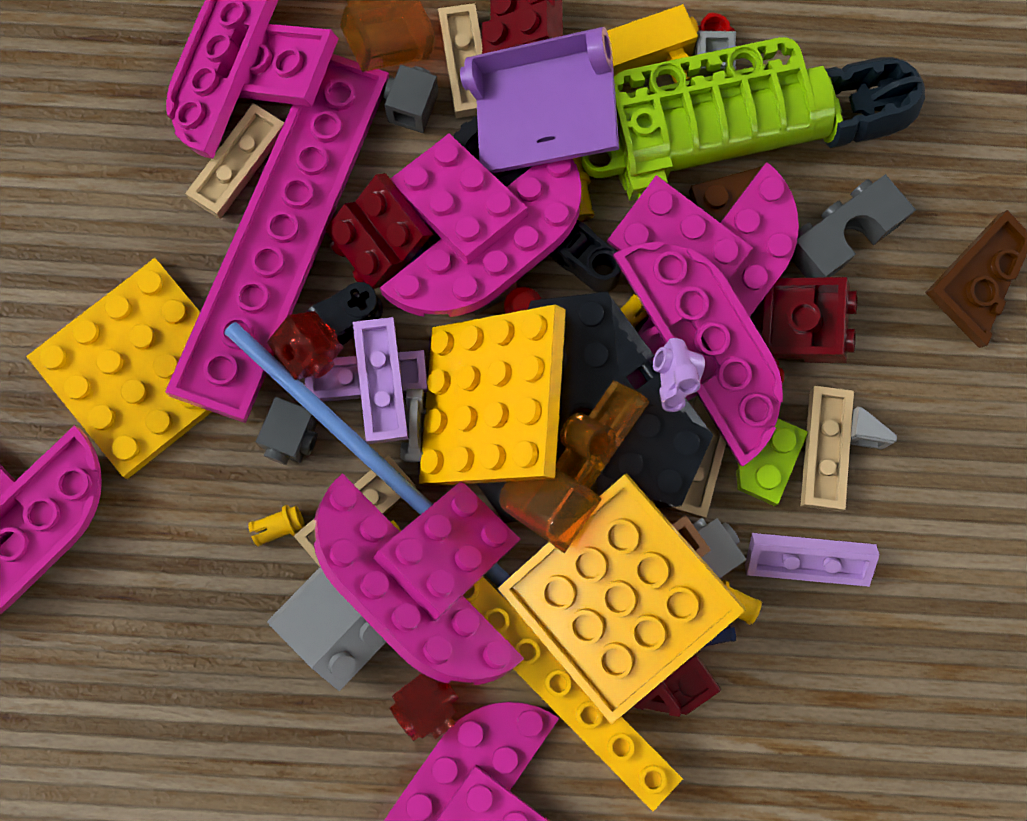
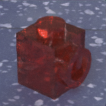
M316 311L288 315L266 342L294 380L310 376L319 378L333 368L335 364L333 360L337 358V355L343 349V346L337 340L335 331L322 321Z
M421 673L391 696L395 703L389 708L397 722L413 741L419 737L423 739L429 733L437 739L456 724L451 716L458 711L454 702L459 697L449 683L438 682L436 679Z

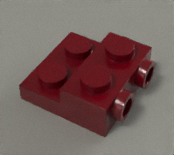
M490 0V20L482 23V54L563 36L562 0Z
M386 173L376 174L357 200L345 203L326 228L327 233L332 238L330 241L332 250L336 254L346 257L355 268L353 270L354 279L357 282L369 284L373 289L381 287L403 270L433 234Z
M847 277L779 278L765 296L762 339L774 358L804 359L806 363H846L847 353H855L856 332L855 329H848L849 314H857V290L850 291Z

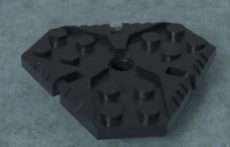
M607 291L532 300L528 309L557 305L566 309L555 479L476 483L503 522L511 523L578 516L624 474L629 475L657 508L682 506L713 437V434L686 397V404L681 410L668 412L663 409L659 392L661 377L660 373L655 372L653 369L652 359L654 354ZM639 369L647 382L635 390L627 377ZM581 408H588L595 415L594 426L585 432L579 431L573 424V416ZM596 479L598 493L583 494L582 480Z

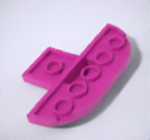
M205 0L173 73L167 92V116L172 119L175 135L192 151L213 159L238 98L312 107L338 42V37L331 29L269 24L278 0Z
M450 133L390 178L420 218L442 239L380 287L381 293L398 308L423 317L425 314H449V317H456L478 310L493 301L559 247L574 228L580 213L581 180L573 158L532 166L506 187Z
M768 162L763 165L721 222H718L656 175L608 238L607 243L620 251L640 243L664 242L687 249L690 248L700 253L722 272L750 317L782 275L793 256L798 238V212L794 197L787 183ZM650 317L637 332L639 335L654 326Z
M646 242L632 245L614 253L612 256L654 323L653 327L640 334V337L654 356L657 350L664 347L671 338L682 339L689 351L704 356L705 368L700 379V388L695 393L687 395L686 399L689 401L696 396L699 397L740 466H744L761 452L776 429L775 425L779 416L780 405L783 401V390L776 361L729 282L710 260L690 248L687 249L664 242ZM639 369L627 377L635 390L647 382Z
M75 425L17 480L0 464V614L20 598L79 540L89 527L97 510L102 486L100 463L92 443L86 434Z
M343 473L335 479L323 496L314 519L316 520L315 553L324 574L335 589L409 665L428 677L445 683L453 680L474 682V685H480L497 680L513 670L524 657L463 595L513 549L521 539L465 483L459 482L400 532Z
M522 702L494 703L467 713L457 720L442 736L384 821H550L510 790L559 718L543 708Z

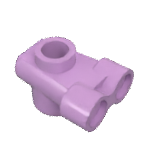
M679 338L669 339L664 347L657 350L653 359V369L655 372H659L661 377L659 392L662 407L668 412L681 410L686 404L685 397L699 390L700 379L705 368L704 356L689 351L686 343Z

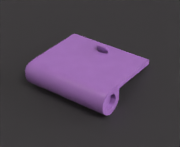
M604 26L467 57L464 66L460 68V78L466 91L470 90L477 100L479 162L492 174L619 150L613 56L610 38Z

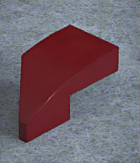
M694 654L637 702L634 707L641 710L649 709L669 713V715L680 717L681 714H689L721 691V687L697 654Z

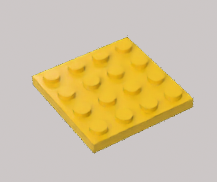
M156 258L144 265L26 356L121 476L126 479L133 476L212 413V411L169 397L165 393L200 311Z
M550 305L432 327L427 381L428 392L426 394L425 406L427 410L424 417L423 455L420 460L419 484L439 486L456 485L459 482L474 484L555 479L566 309L557 305Z
M624 474L497 588L610 724L619 719L746 610L744 605L628 474Z

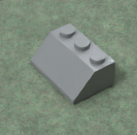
M321 566L267 621L315 672L338 691L386 643L376 630L335 589L324 574Z

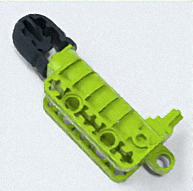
M779 37L632 68L619 72L614 77L619 150L607 152L610 156V163L604 167L594 166L589 160V155L582 156V167L589 176L594 178L619 175L623 188L627 190L629 201L639 199L656 175L668 183L667 179L672 171L824 139L828 147L834 148L847 145L852 140L862 142L889 136L907 128L918 118L925 100V86L916 68L908 62L894 57H879L845 65L842 69L838 67L825 69L824 66L806 69L799 45L787 37ZM778 50H781L783 56L790 55L786 65H783L780 59L768 61L766 66L765 64L763 65V61L774 58ZM745 58L752 63L753 67L735 70L733 61ZM722 62H725L724 71L715 72L712 76L707 77L701 75L691 77V80L686 81L684 70H687V77L697 75L703 66L706 67L708 72L720 70ZM669 74L676 79L677 83L658 87L656 79L661 75ZM649 78V89L644 87L632 93L619 92L622 90L624 83L629 82L631 88L644 86L645 79ZM857 90L856 93L849 96V101L853 113H862L863 115H857L850 120L843 121L842 109L836 95L840 94L841 91Z

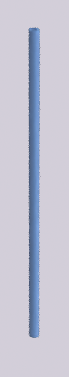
M233 322L225 330L224 334L417 513L421 515L433 505L237 322ZM498 564L494 565L485 574L497 587L501 586L511 577Z

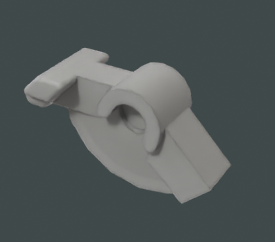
M407 389L405 413L407 430L409 431V443H401L400 458L404 462H420L423 455L422 432L427 408H424L423 389Z

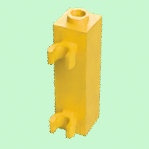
M684 4L607 30L612 48L614 77L624 70L692 56L698 39L697 32L699 28L695 18L689 17ZM684 70L687 81L690 79V76L687 77V70ZM671 76L674 83H677L676 79Z

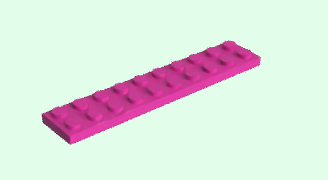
M332 54L312 107L292 104L166 388L165 393L169 397L243 423L247 422L267 373L226 336L224 332L233 322H237L271 355H275L326 234V228L331 222L383 98L389 79L388 72Z

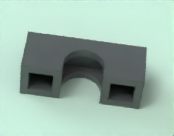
M886 174L874 183L870 179L861 183L851 192L850 195L853 198L844 205L840 200L835 202L821 214L823 220L814 227L808 222L798 230L797 243L791 261L806 278L832 277L856 255L845 240L844 230H857L863 233L875 245L901 226L915 212L916 209Z

